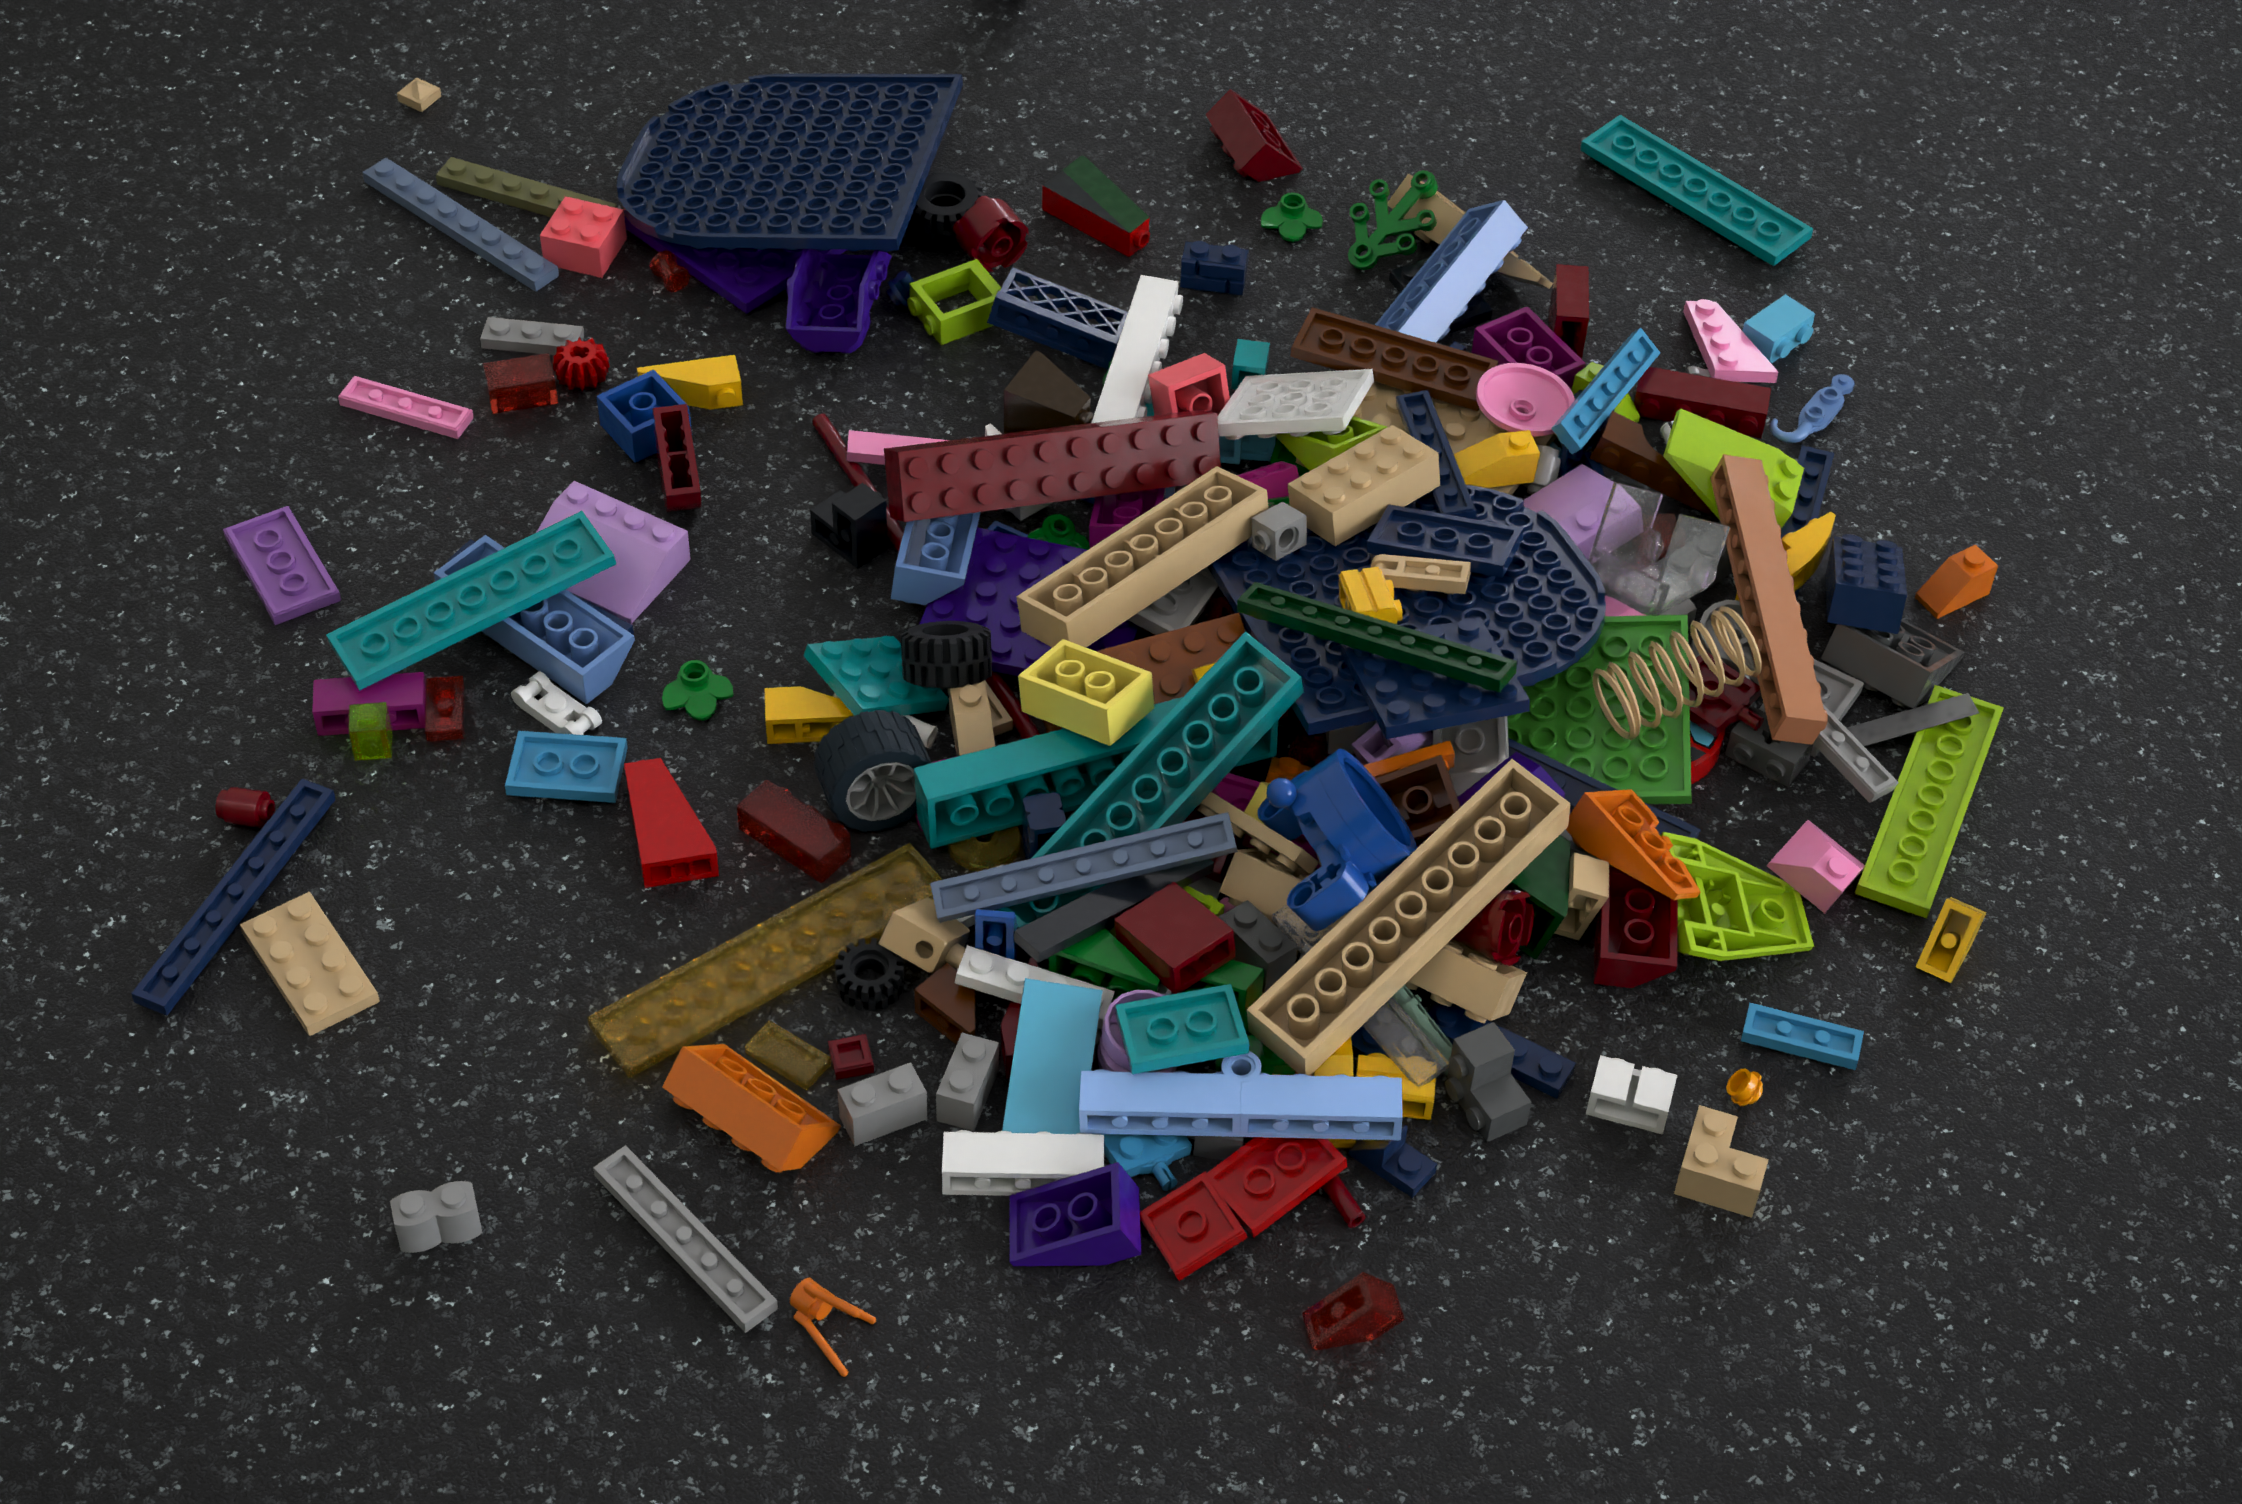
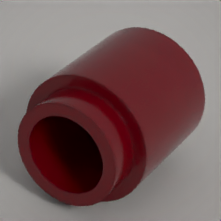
M231 787L228 790L223 789L217 796L215 810L217 817L224 819L226 823L263 828L275 813V802L267 791Z

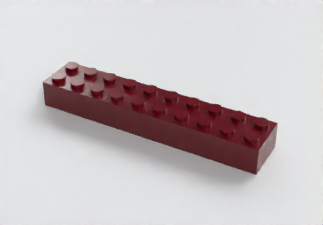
M1204 410L884 448L890 518L903 522L1188 485L1216 466L1221 468L1218 416L1216 412Z

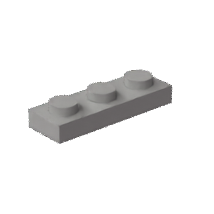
M488 317L480 341L481 347L484 349L555 355L557 347L565 346L566 340L575 342L580 337L583 341L584 328L583 326Z

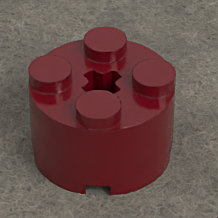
M987 195L979 197L975 201L974 206L953 226V232L956 234L958 244L971 260L977 259L988 272H995L992 268L1002 265L1004 268L1011 266L1022 256L1028 244L1025 238L1026 233L1029 235V231L1021 219L1005 201L990 198Z

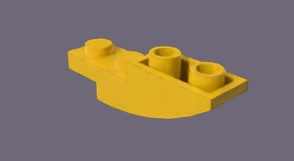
M1832 512L1820 518L1812 519L1803 528L1794 533L1790 532L1781 539L1783 548L1787 552L1789 572L1794 579V592L1814 574L1827 551L1836 517ZM1738 593L1736 594L1735 600H1739Z

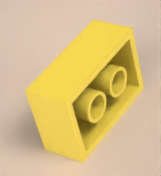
M1062 639L1018 675L1022 712L1108 746L1114 744L1154 709L1152 672Z

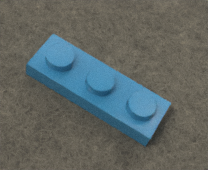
M1749 1003L1741 1041L1855 1070L1859 1060L1864 1031Z

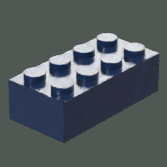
M1850 534L1843 535L1842 537L1833 536L1825 573L1827 622L1898 634L1907 598L1902 547H1897V544L1886 540H1879L1876 543L1866 542L1862 538Z

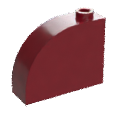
M687 404L653 408L656 451L666 511L673 512L701 508V490Z

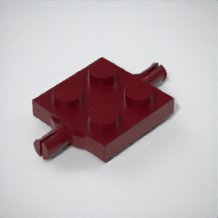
M1707 652L1708 656L1711 658V660H1712L1713 663L1715 664L1713 655H1711V654H1709V653ZM1699 655L1696 660L1703 677V684L1708 689L1715 691L1719 685L1718 677L1709 669ZM1689 662V668L1693 672L1692 666ZM1722 662L1725 676L1731 680H1736L1739 677V672ZM1746 677L1739 687L1724 683L1723 693L1719 697L1709 696L1704 693L1702 703L1697 708L1690 707V721L1715 737L1728 725L1738 720L1751 727L1754 731H1757L1763 724L1764 718L1748 709V707L1760 697V686ZM1689 680V699L1694 701L1697 699L1698 690Z

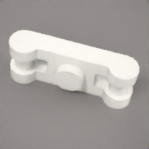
M541 671L530 677V683L526 686L520 685L511 692L513 701L521 709L555 733L584 735L585 731L588 729L594 730L602 723L601 716L594 708H586L552 684L550 679ZM537 694L543 696L540 700L534 698Z

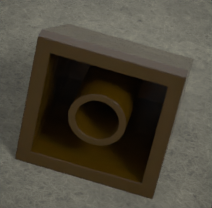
M1035 351L1004 389V434L1089 424L1093 419V413L1090 412L1091 397L1044 354Z

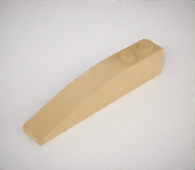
M1409 173L1388 201L1390 208L1393 209L1411 188L1413 176ZM1437 191L1428 199L1419 198L1402 220L1415 218L1422 210H1431L1437 220L1435 228L1431 231L1418 230L1414 234L1428 244L1431 240L1441 244L1466 212ZM1427 217L1423 219L1422 223H1428L1431 220V218ZM1513 250L1507 253L1503 258L1504 264L1495 272L1519 282L1548 289L1553 285L1550 280L1529 263L1518 259L1519 255Z

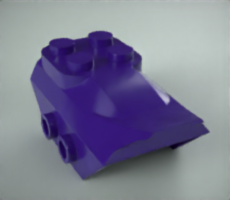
M804 249L801 257L796 260L795 271L792 277H789L787 280L786 330L795 341L800 343L803 349L810 352L823 351L848 354L856 351L862 345L871 324L869 311L873 301L879 297V287L881 282L886 280L887 267L892 256L887 252L874 250L872 255L822 254L816 249Z

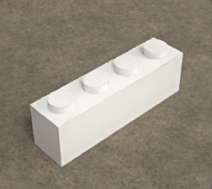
M968 1130L944 1132L942 1195L1009 1196L1104 1167V1135L1091 1133L1052 1134L1045 1131L1037 1133H1012L1009 1131L985 1133Z

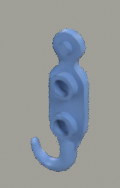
M1844 374L1835 375L1832 378L1831 387H1824L1817 391L1803 407L1799 415L1798 428L1795 431L1784 432L1777 427L1778 420L1774 418L1769 424L1770 432L1779 441L1798 443L1809 434L1823 430L1842 409L1844 404L1843 395L1852 392L1854 380Z

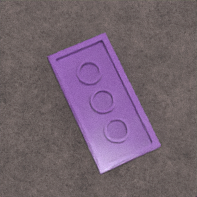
M289 506L223 529L225 539L275 625L341 601L339 590Z

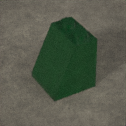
M1561 835L1503 889L1520 890L1530 895V897L1526 898V902L1533 904L1534 907L1533 928L1527 947L1520 945L1519 949L1535 960L1568 913L1570 841Z

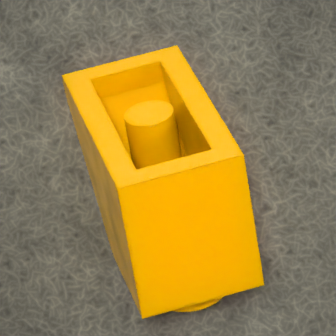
M1947 898L1916 964V968L1952 983L1973 944L1986 912L1955 898Z

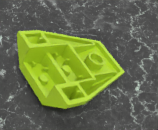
M1679 409L1676 412L1663 457L1719 520L1720 517L1710 478L1723 454L1762 460L1765 475L1768 476L1770 496L1775 504L1774 512L1777 524L1782 528L1793 513L1804 467L1778 448L1686 410Z
M1662 832L1660 836L1669 837L1673 844L1669 850L1670 853L1685 864L1701 891L1697 898L1678 899V952L1717 961L1810 951L1814 947L1801 895L1788 883L1696 838Z

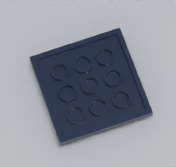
M1480 617L1464 618L1456 622L1428 625L1425 628L1414 629L1504 657ZM1341 644V656L1386 739L1530 711V699L1515 675L1499 693Z

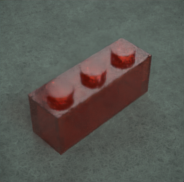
M767 779L737 805L738 826L741 831L821 884L851 858L850 833L844 826L839 823H833L822 816L815 807L802 803L793 797L786 788L778 787Z

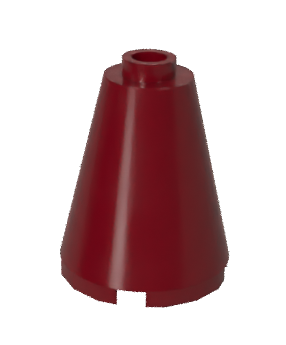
M1502 890L1452 939L1498 964L1512 966L1521 958V956L1515 955L1520 945L1527 947L1531 937L1534 907L1533 904L1526 902V898L1530 897V895L1520 890Z

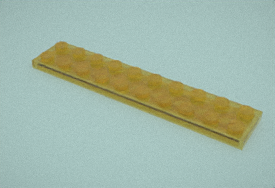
M908 843L588 1016L589 1027L630 1078L681 1050L682 1046L694 1043L835 965L836 959L839 960V952L841 950L847 952L846 945L852 942L857 947L858 939L864 938L865 944H871V938H878L880 940L894 911L927 897L934 901L930 883L943 879L911 843Z

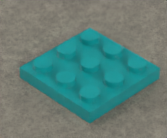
M894 636L867 639L857 638L835 642L826 641L824 643L807 644L803 656L854 716L862 712H873L875 710L893 711L902 716L945 711L949 698L940 688L921 687L906 682L903 679L901 644Z

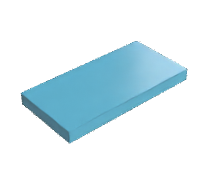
M1025 978L1002 1131L1012 1133H1037L1042 1131L1052 1134L1080 1133L1081 1071H1091L1103 990Z

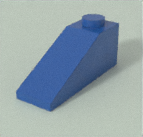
M976 909L975 948L1017 961L1019 945L1014 941V931L1018 929L1015 912Z

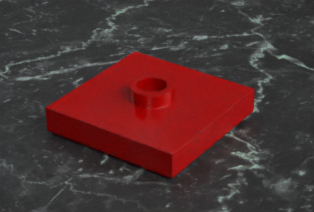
M1206 1171L1140 1211L1141 1222L1179 1281L1248 1238Z

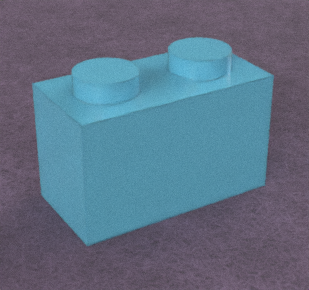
M1785 294L1744 322L1743 332L1772 364L1779 358L1786 357L1799 344H1804L1810 339L1813 334L1812 325L1815 313Z

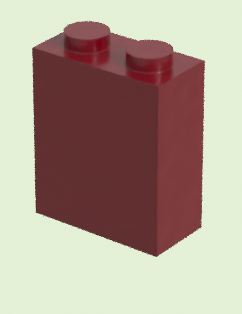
M1556 264L1548 312V327L1582 359L1589 323V266Z
M1175 882L1153 893L1149 898L1130 910H1126L1114 919L1116 939L1160 979V983L1173 994L1181 993L1236 957L1234 930Z

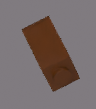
M946 963L914 989L915 1013L957 1045L961 1033L975 1036V990L955 984L957 970Z

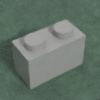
M961 1033L936 1093V1115L938 1122L971 1131L975 1130L999 1071V1042Z
M911 1062L838 1089L839 1117L854 1147L927 1119V1092Z

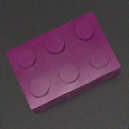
M1528 306L1478 326L1474 331L1471 353L1497 360L1498 365L1524 363L1544 368L1561 378L1571 390L1575 375L1585 368L1586 363Z

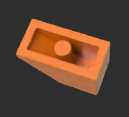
M1975 544L1950 556L1916 592L1915 599L1936 619L1941 618L1988 595L1998 565Z

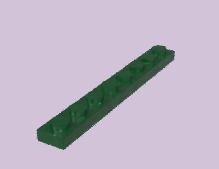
M1254 582L1237 600V612L1282 625L1288 629L1308 633L1320 639L1334 641L1353 649L1376 654L1385 659L1402 662L1418 669L1441 674L1453 680H1460L1480 686L1486 690L1500 693L1516 674V660L1258 582Z

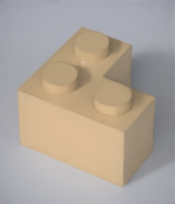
M1699 1105L1674 1194L1752 1218L1769 1159L1729 1148L1738 1116Z

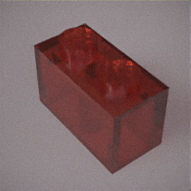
M549 353L483 363L492 414L558 404L555 377Z

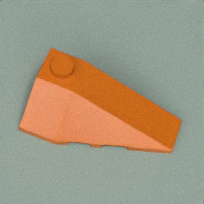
M1632 789L1584 792L1570 813L1569 825L1566 828L1572 836L1573 842L1578 847L1603 861L1609 862L1611 866L1673 900L1697 898L1701 893L1685 864L1670 853L1669 850L1673 844L1669 837L1660 836L1656 829V826L1659 824L1657 817Z

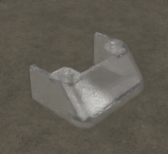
M1614 482L1588 559L1600 576L1605 593L1640 613L1658 616L1707 589L1716 578V569L1730 527L1679 514L1664 562L1661 563L1657 560L1663 551L1664 542L1660 532L1652 527L1663 494Z

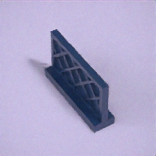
M1012 267L1001 290L995 296L987 323L1108 369L1128 312ZM1015 281L1023 283L1028 287L1019 288ZM1046 294L1054 295L1057 298L1049 299ZM1027 296H1036L1039 301L1030 302ZM1076 306L1085 307L1087 310L1079 311ZM1065 307L1068 312L1060 313L1057 308ZM1106 317L1116 319L1118 322H1109ZM1095 319L1099 324L1090 325L1087 320Z

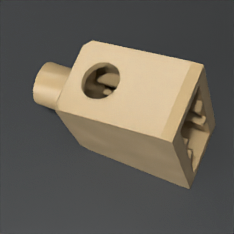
M927 897L894 911L879 944L929 973H935L946 963L958 970L966 950L964 946L970 936V931L957 919L940 923L937 919L934 901Z

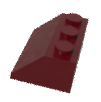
M1229 89L1205 114L1212 125L1210 127L1211 132L1224 143L1221 148L1229 157L1234 159L1233 167L1243 177L1246 178L1249 175L1258 182L1296 174L1303 169L1269 116L1233 90Z
M1609 867V898L1595 917L1594 984L1633 988L1676 971L1678 900L1665 896L1615 867Z

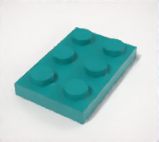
M1231 984L1115 1005L1116 1018L1132 1074L1249 1053V1040Z

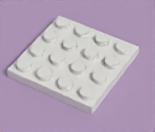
M1373 369L1245 376L1218 415L1219 437L1225 436L1228 440L1240 439L1245 435H1258L1259 438H1270L1280 433H1290L1291 436L1298 437L1307 435L1310 432L1323 431L1325 435L1338 434L1345 430L1374 382Z

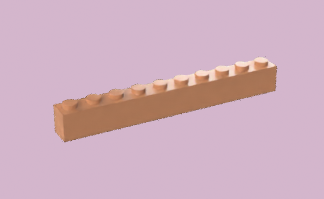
M1723 454L1710 479L1743 619L1756 641L1761 656V673L1757 678L1772 740L1813 745L1820 732L1826 728L1828 714L1823 708L1820 696L1821 686L1816 680L1813 668L1814 658L1809 652L1807 631L1803 628L1800 616V603L1796 600L1794 579L1789 572L1787 552L1784 550L1781 540V527L1777 524L1774 512L1775 504L1771 499L1768 488V476L1765 475L1762 460Z

